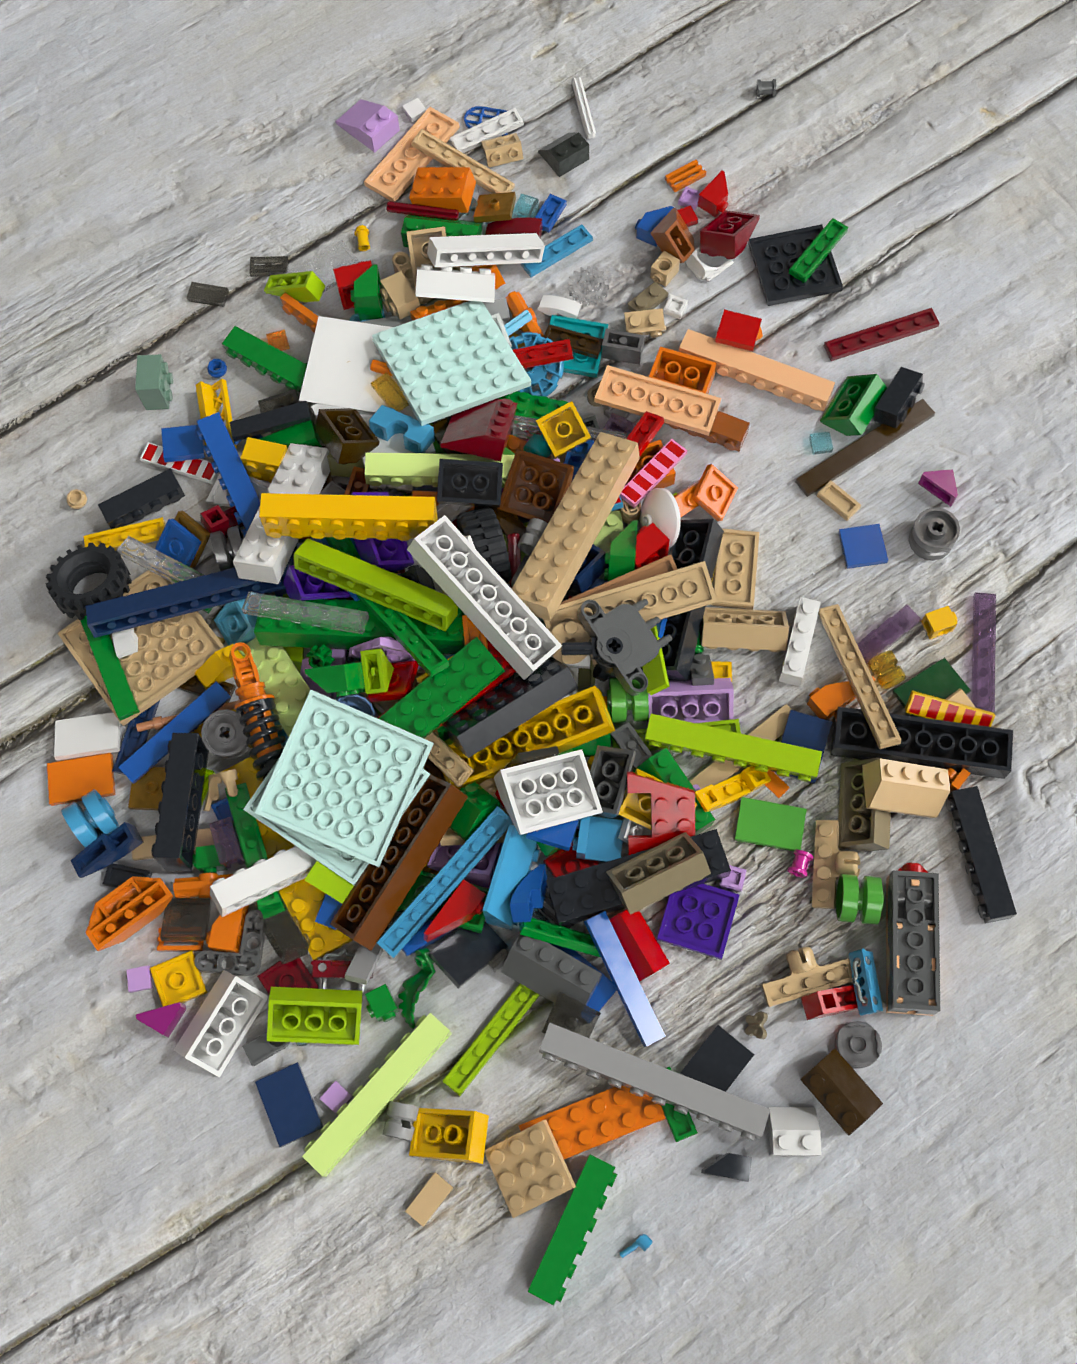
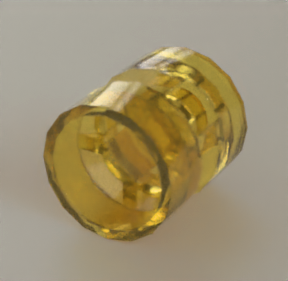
M892 650L880 653L868 662L872 672L878 674L876 680L882 690L898 685L907 677L902 667L896 665L898 660Z

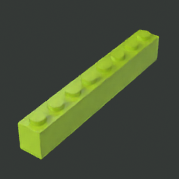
M309 538L294 553L295 569L385 607L404 613L409 617L443 631L448 629L458 615V606L449 596Z
M650 714L645 742H648L650 747L661 748L662 745L670 747L669 750L676 753H682L683 750L691 752V756L703 758L706 755L712 757V760L725 763V760L733 761V765L738 767L750 765L755 766V770L761 772L773 770L777 771L776 775L783 777L795 775L798 776V780L811 782V779L815 780L817 778L822 751L656 714Z

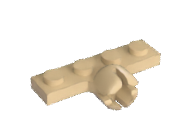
M816 820L812 888L813 908L836 909V887L840 874L857 875L858 877L860 869H858L860 865L858 853L856 851H840L838 849V820Z
M810 947L798 948V950H792L786 955L790 974L786 977L763 983L761 986L767 1005L771 1007L804 997L816 991L827 990L852 982L849 958L819 966Z

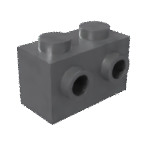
M606 329L602 343V358L640 365L644 348V335Z

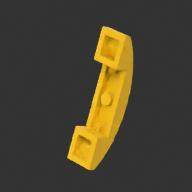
M750 766L736 776L714 786L711 784L696 791L695 797L704 811L709 812L745 797L769 783L771 779L766 772L757 771L755 766Z

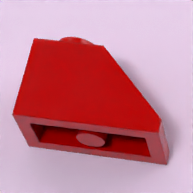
M723 170L702 190L698 199V207L715 218L728 207V188Z

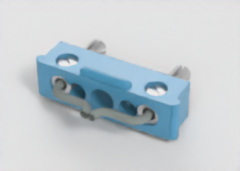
M864 948L849 952L852 983L859 1014L862 1016L883 1011V1008L887 1006L884 1003L887 1002L881 1000L876 969L880 966L879 962L874 960L873 952L865 951Z

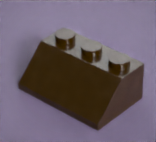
M319 409L314 430L338 464L357 463L365 457L366 453H370L379 446L380 441L356 409Z
M836 1048L800 1078L803 1084L848 1136L867 1121L883 1104Z

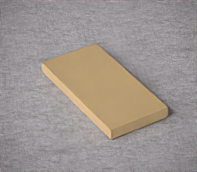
M723 529L724 532L715 566L713 584L717 603L712 604V606L753 610L759 532Z

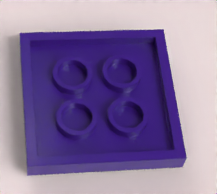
M706 884L670 894L657 940L722 960L740 895Z

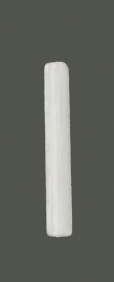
M580 77L573 78L572 86L586 138H595L596 132L582 80Z

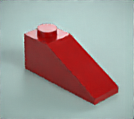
M463 879L424 932V940L429 942L472 920L476 913L480 915L483 911L486 894Z
M853 985L816 991L801 997L807 1020L858 1009Z

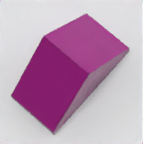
M953 469L926 471L918 482L920 486L950 507L958 496Z
M181 1002L136 1014V1019L169 1038L185 1013L186 1005Z

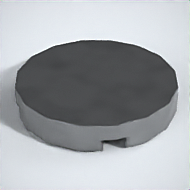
M854 1021L847 1023L839 1030L835 1038V1048L851 1067L860 1069L869 1067L877 1061L882 1051V1041L879 1033L866 1022Z

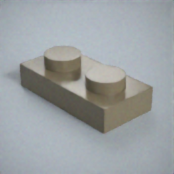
M655 281L631 300L627 308L631 312L655 309L668 298L669 293Z

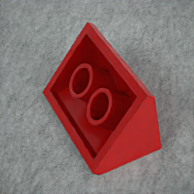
M625 910L609 919L639 982L670 964L640 911L629 914Z

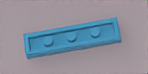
M581 224L546 245L542 262L520 263V265L532 278L592 242L593 236Z

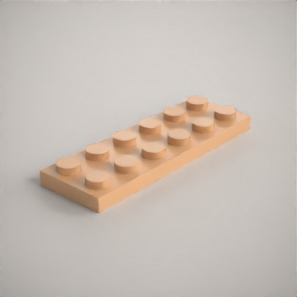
M429 107L365 179V186L386 199L396 202L414 181L417 168L426 167L433 159L411 145L419 131L423 129L447 143L450 137L460 128L459 122Z
M607 365L594 402L643 416L647 411L664 417V423L709 436L721 403V398Z

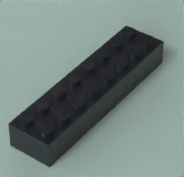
M714 519L680 520L678 538L670 548L668 555H672L677 569L705 561L712 582L723 537V529ZM706 606L667 618L663 637L670 635L672 640L662 647L668 680L688 681Z
M838 707L834 714L830 753L833 756L863 760L879 758L947 770L952 768L957 773H960L965 768L972 775L1005 779L1011 772L1013 730L890 714L901 738V744L879 749L861 709Z
M717 829L691 836L690 838L703 851L711 874L705 876L700 881L684 887L680 891L729 877L731 873ZM651 849L546 880V886L558 925L565 927L588 920L604 911L608 914L624 909L625 907L606 872Z

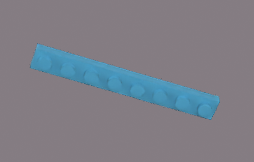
M498 806L379 939L377 944L390 956L396 957L508 830L509 824H513L511 818Z

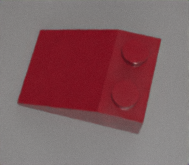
M725 210L700 231L701 253L708 254L711 257L723 256L726 259H735L744 251L760 219V215Z

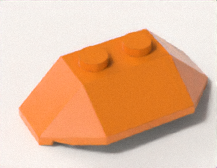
M132 876L95 903L89 926L85 933L97 951L124 942L161 915L174 896L161 878Z

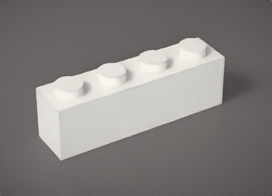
M800 597L779 682L800 686L821 604L820 601Z

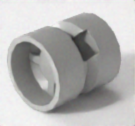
M536 518L530 519L526 527V533H523L517 544L518 548L530 556L548 523Z
M390 1101L387 1112L390 1119L385 1121L382 1135L412 1141L415 1129L412 1122L417 1120L419 1107Z

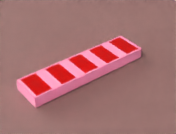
M671 439L623 488L620 497L635 508L687 454V450Z

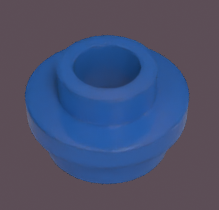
M213 359L209 362L207 370L210 376L220 378L226 374L227 366L224 361Z

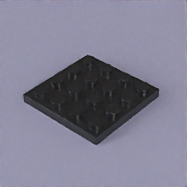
M822 224L749 239L748 245L768 306L841 292L843 290V284L832 252L826 256L805 283L789 274V269L824 229Z

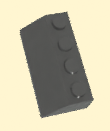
M520 934L511 947L501 970V973L579 1018L602 978V973L551 944Z

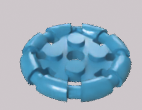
M525 332L521 333L522 335L509 338L512 350L518 349L517 345L525 343V347L537 345V343L553 342L548 337L544 338L541 337V334ZM564 362L535 366L531 371H526L531 379V386L517 392H526L540 397L549 396L557 388L559 379H562ZM547 372L552 374L550 380L546 379ZM539 385L540 390L533 392L531 387Z

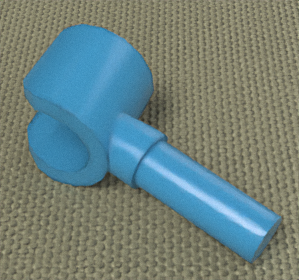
M642 1234L632 1245L619 1254L623 1258L638 1247L645 1252L653 1241L646 1234Z

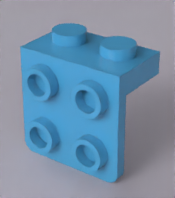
M594 816L580 819L577 826L579 837H574L572 849L576 851V859L608 862L621 858L623 840L619 839L618 836L623 821Z

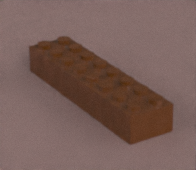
M430 774L402 815L381 865L377 867L370 863L368 864L330 925L372 951L432 853L439 845L444 834L451 826L459 810L463 807L468 796L452 784Z

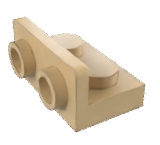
M517 133L481 141L488 167L523 159L521 141Z
M663 308L624 312L626 332L660 337L666 331Z

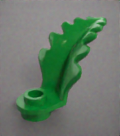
M427 948L415 951L416 957L414 959L421 970L404 981L403 987L405 990L398 995V998L403 1000L398 1005V1008L403 1010L401 1016L406 1018L405 1022L412 1029L416 1027L414 1021L415 1003L419 1000L420 992L426 989L429 980L436 973L433 966L434 961L428 956L431 951Z

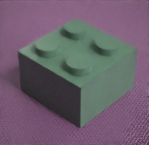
M161 354L138 355L135 390L146 410L169 409L170 401L173 399L170 384H173V374L169 372L167 362H164Z

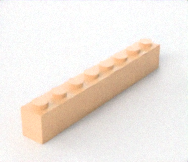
M690 329L687 330L679 347V352L716 362L715 372L721 376L731 377L740 383L750 384L759 390H766L776 396L788 398L795 403L810 406L814 410L825 411L834 389L835 382L744 349L716 343L715 338Z

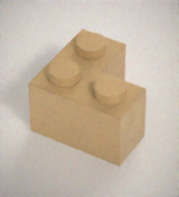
M402 271L380 280L382 286L380 293L385 300L383 305L387 312H391L393 316H398L401 320L409 316L410 311L420 307L418 297H416Z

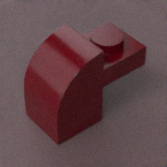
M219 505L200 513V521L205 529L210 533L221 531L226 536V539L228 538V528L243 526L242 523L238 524L234 513L237 512L235 506L222 511Z

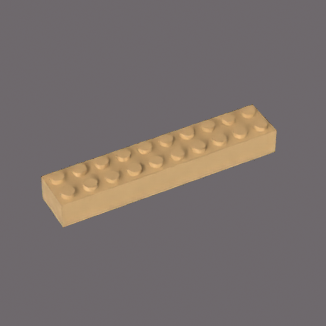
M600 432L512 587L514 593L536 617L551 621L640 459L637 442Z

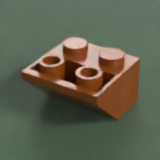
M673 208L652 230L651 235L661 252L666 251L678 258L680 263H684L695 251L694 238L677 209Z

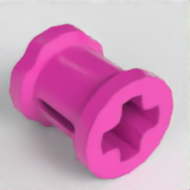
M796 849L793 853L795 855L791 867H788L787 871L797 877L805 878L807 877L806 870L809 861L813 860V855Z

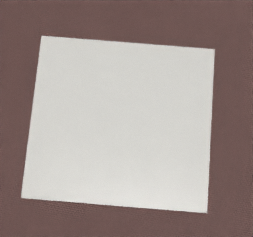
M319 316L299 401L376 412L381 405L401 412L404 395L398 385L358 403L371 378L379 374L370 370L372 360L385 362L372 340V335L393 327Z

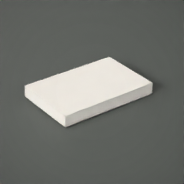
M113 712L55 721L54 758L56 761L120 751V722Z

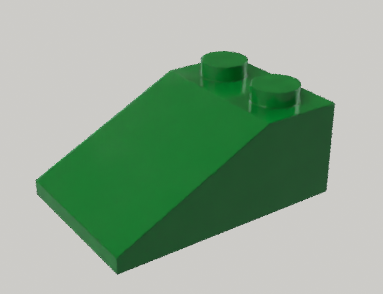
M633 520L611 542L610 551H606L605 564H609V568H605V581H611L635 569L638 520Z

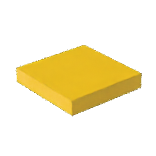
M192 950L150 968L162 1007L178 1002L185 1003L208 993L201 972L195 966V955Z

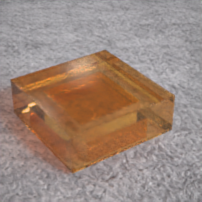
M285 329L266 334L270 345L281 351L290 349Z

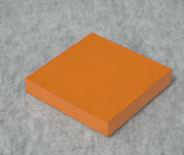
M709 464L706 466L691 498L715 520L722 521L738 487L713 464Z

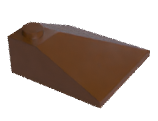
M516 449L501 496V505L497 509L527 519L536 518L549 523L572 483L574 466Z

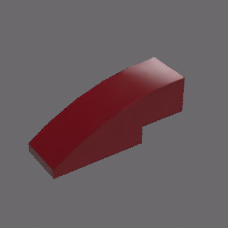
M525 217L494 221L487 224L485 235L537 233L539 238H541L542 218Z

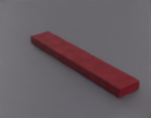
M929 308L826 341L823 346L830 361H834L936 328L940 322L933 309Z

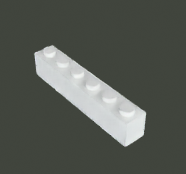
M537 233L430 237L427 255L434 267L542 262L545 245Z
M294 845L293 848L287 851L281 850L277 852L274 857L268 860L261 859L246 870L245 868L239 869L233 876L227 879L220 878L210 886V896L221 917H224L306 878L317 860Z

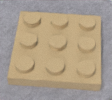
M543 1120L486 1149L484 1152L512 1218L576 1187L547 1120Z

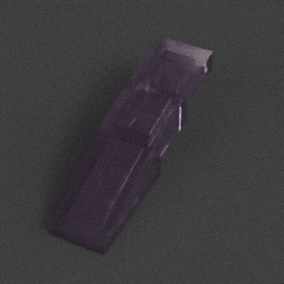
M907 604L857 644L866 665L870 664L922 621Z

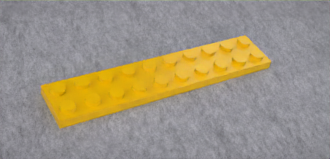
M251 757L221 771L235 769L238 779L235 780L236 785L246 783L250 798H252L263 782L256 778V774L260 770L253 768L252 764L256 759ZM257 819L268 859L274 857L281 850L287 851L294 847L293 843ZM305 878L279 890L313 960H318L325 954L331 953L353 941L338 929L334 930L315 922L326 893L305 881Z

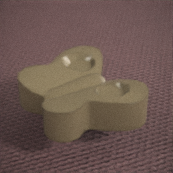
M760 1011L754 1016L747 1015L746 1022L749 1026L745 1029V1034L763 1040L766 1039L767 1032L763 1026L768 1019L767 1013Z

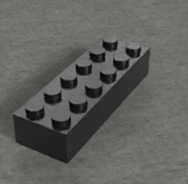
M550 657L525 680L519 675L513 680L504 682L502 687L488 692L478 702L469 704L465 710L459 714L452 715L442 725L452 744L469 758L578 689V686L568 666Z
M172 733V739L168 742L169 758L165 762L166 778L161 785L163 797L158 805L159 822L155 825L156 842L152 845L151 853L153 858L166 871H192L209 750L198 733Z

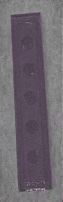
M975 592L973 595L971 702L975 708L994 713L996 594Z

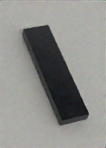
M303 401L229 423L232 438L236 442L248 437L311 421L307 401Z

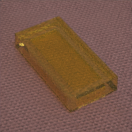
M387 372L371 382V387L389 408L400 412L409 406L401 389Z

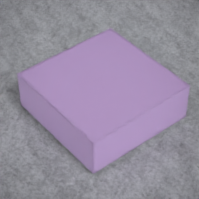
M686 186L678 200V205L683 207L691 205L695 211L701 192Z
M729 865L731 873L729 877L721 879L719 887L741 892L747 870Z
M151 966L127 969L128 991L130 993L153 989Z
M335 1081L321 1096L320 1100L336 1114L341 1106L348 1103L353 1096Z

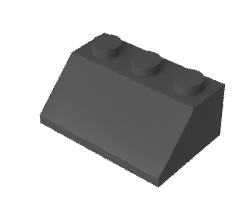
M597 746L590 775L603 813L596 816L606 818L618 816L627 786V772H631L636 755L635 751Z

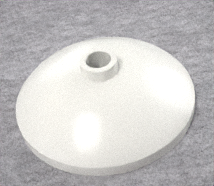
M655 488L643 500L640 511L641 528L654 523L670 539L669 548H671L675 544L680 531L679 507L674 496L667 489Z

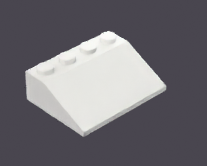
M582 750L500 770L494 776L500 798L519 835L603 813Z

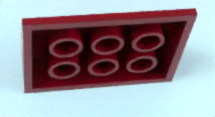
M494 399L453 414L440 447L501 462L514 424L518 403L510 399Z

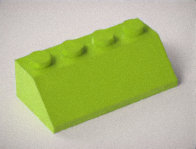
M271 987L268 1004L267 1041L359 1045L363 991Z

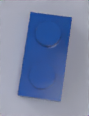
M549 194L535 218H542L543 231L548 233L551 231L567 206V200Z

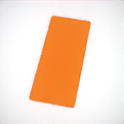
M768 770L766 773L771 781L765 784V786L780 798L790 787L772 770Z

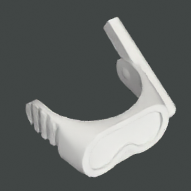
M700 246L686 260V265L699 280L706 279L707 281L712 280L734 264L733 260L730 259L719 267L705 265L697 256V254L701 253Z

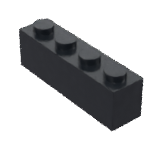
M170 468L99 503L98 506L109 527L114 529L142 520L146 515L160 511L170 503L178 502L185 494Z

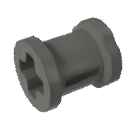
M757 79V97H760V95L776 96V79L772 81Z

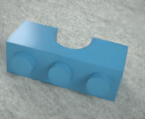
M381 405L369 420L372 432L383 440L388 441L393 435L398 433L404 434L405 449L413 453H425L435 441L434 427L429 424L421 426L419 421L413 417Z

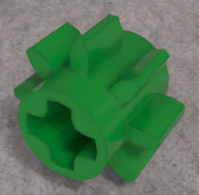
M315 644L306 655L312 668L331 666L330 664L335 660L332 657V650L325 646V644L320 647Z

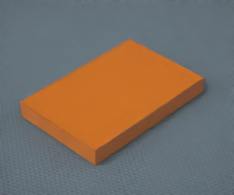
M106 753L47 763L49 804L54 806L82 801L81 797L93 789L101 797L116 795L114 772L112 771L113 755Z

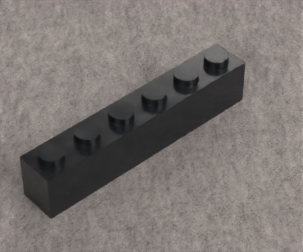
M978 786L951 791L946 799V806L953 815L952 826L959 835L960 841L958 845L960 852L965 855L966 872L968 875H971L973 882L971 884L972 893L974 896H977L979 902L978 913L984 919L985 924L1011 919L1017 915Z

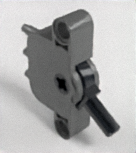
M647 599L638 601L633 605H619L606 614L596 601L586 600L578 608L577 617L591 639L589 642L562 643L561 653L562 655H590V659H595L600 665L613 668L612 671L624 690L631 696H637L648 686V679L641 667L652 661L658 655L659 649L667 645L672 640V637L666 635L657 640L650 629L660 623L659 617L645 622L638 612L648 605ZM585 607L592 610V616L586 615L584 612ZM632 680H637L640 683V689L633 687Z

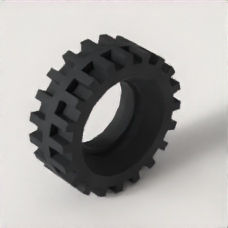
M89 543L88 547L84 548L81 544L73 552L70 549L67 550L66 553L68 555L64 558L59 556L57 558L58 564L50 566L52 573L46 575L48 583H45L46 588L57 607L63 614L66 613L69 618H73L76 615L78 620H83L87 616L86 606L123 597L124 593H129L130 588L128 584L132 583L129 576L131 574L118 551L115 552L112 546L106 548L104 543H100L98 547L94 543ZM94 573L107 574L105 581L94 590L83 594L73 593L79 581L86 576Z

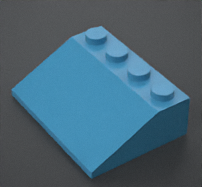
M509 824L483 907V913L487 924L512 931L513 926H517L519 923L512 920L510 909L512 895L521 881L532 871V863H537L540 850L537 849L536 841L527 839L526 834L519 835L515 826Z

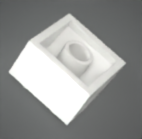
M768 1107V1109H771L769 1113L770 1156L822 1155L816 1107Z

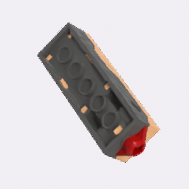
M910 862L905 863L898 870H893L886 878V1013L933 1016L941 1011L939 873H929L921 864Z

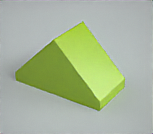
M382 649L360 651L366 694L387 692L394 670Z

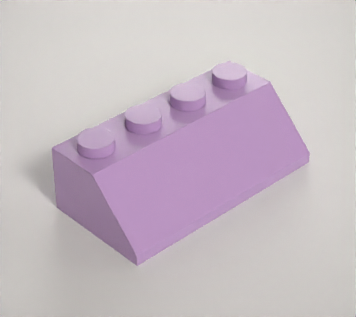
M715 678L714 685L693 686L692 680L669 681L670 687L654 695L648 693L649 719L650 714L692 723L733 719L734 688L731 678Z

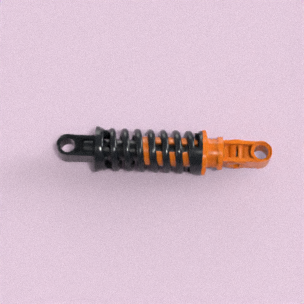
M239 642L232 646L229 653L234 680L238 687L235 690V694L239 696L240 703L236 704L234 709L241 715L239 719L240 724L246 726L242 732L244 736L249 737L246 741L247 747L253 748L249 752L250 757L256 759L252 765L254 769L260 770L257 772L256 778L259 781H263L280 758L284 749L281 747V743H284L286 738L285 736L278 737V732H281L283 728L281 725L275 726L274 724L275 721L279 720V715L271 714V710L276 708L275 697L272 694L266 695L265 683L259 680L258 670L253 661L249 646ZM241 650L245 653V657L239 659L234 655V652Z

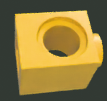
M949 605L926 613L921 621L929 639L953 632L958 624L957 616L951 611Z

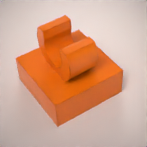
M949 768V783L951 784L949 793L959 790L971 773L963 768L958 774L954 769Z

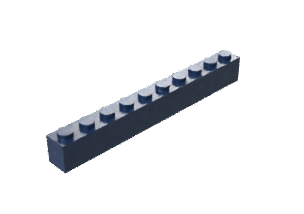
M291 555L278 584L238 578L236 569L231 568L86 606L87 625L94 638L284 589L283 581L289 565H294V559Z

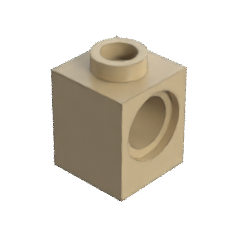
M663 251L651 266L650 278L654 282L656 281L658 284L666 287L679 272L680 260Z

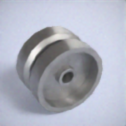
M934 507L924 510L916 518L909 533L908 541L911 549L917 556L926 560L934 561L944 558L950 553L960 535L958 519L951 512L943 508Z
M239 526L228 528V541L221 531L210 533L213 551L220 571L235 568L233 560L244 540Z
M228 709L218 710L209 715L204 721L201 730L202 741L209 751L218 757L228 759L236 758L247 750L246 741L249 737L243 735L242 731L246 726H242L239 722L241 715ZM226 731H230L229 738L224 737Z

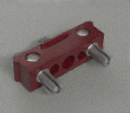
M341 949L340 953H328L324 955L322 960L311 961V965H313L312 977H319V989H327V978H345L351 961L326 960L327 957H340L343 953L347 957H354L355 954H349L347 949ZM358 983V990L363 991L362 994L366 993V985Z

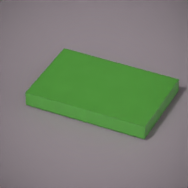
M742 797L735 841L789 851L801 850L807 809Z

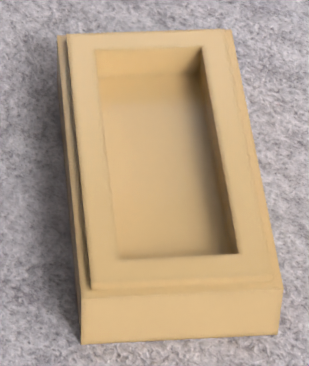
M831 480L817 493V497L846 521L861 508L860 503Z
M435 1172L405 1212L424 1227L454 1187Z

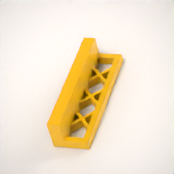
M220 379L213 385L200 381L196 384L200 418L202 419L219 412L223 403V410L220 416L223 422L224 420L226 421V429L234 444L229 423L233 420L226 380ZM220 388L221 391L217 398L216 390Z

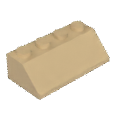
M705 607L701 630L702 646H706L709 649L725 647L730 650L744 648L750 651H759L760 649L771 652L787 651L789 625L786 611Z
M877 759L862 765L867 809L929 818L938 817L950 792L947 769L886 759Z

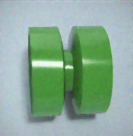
M617 677L609 678L607 707L611 709L612 723L626 722L628 710H631L634 721H648L649 700L647 688L641 694L631 696L624 690ZM632 680L633 687L640 689V683L637 680Z
M840 874L836 893L837 921L853 923L859 910L861 923L878 925L884 904L881 878L864 876L859 888L857 875Z

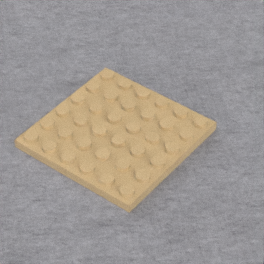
M159 562L133 580L131 584H128L130 591L129 593H124L123 596L176 582L163 564ZM198 611L134 627V633L138 636V652L120 658V662L140 712L121 721L116 714L81 621L77 619L58 632V635L119 722L124 726L192 678L195 672L214 652L224 648V645Z

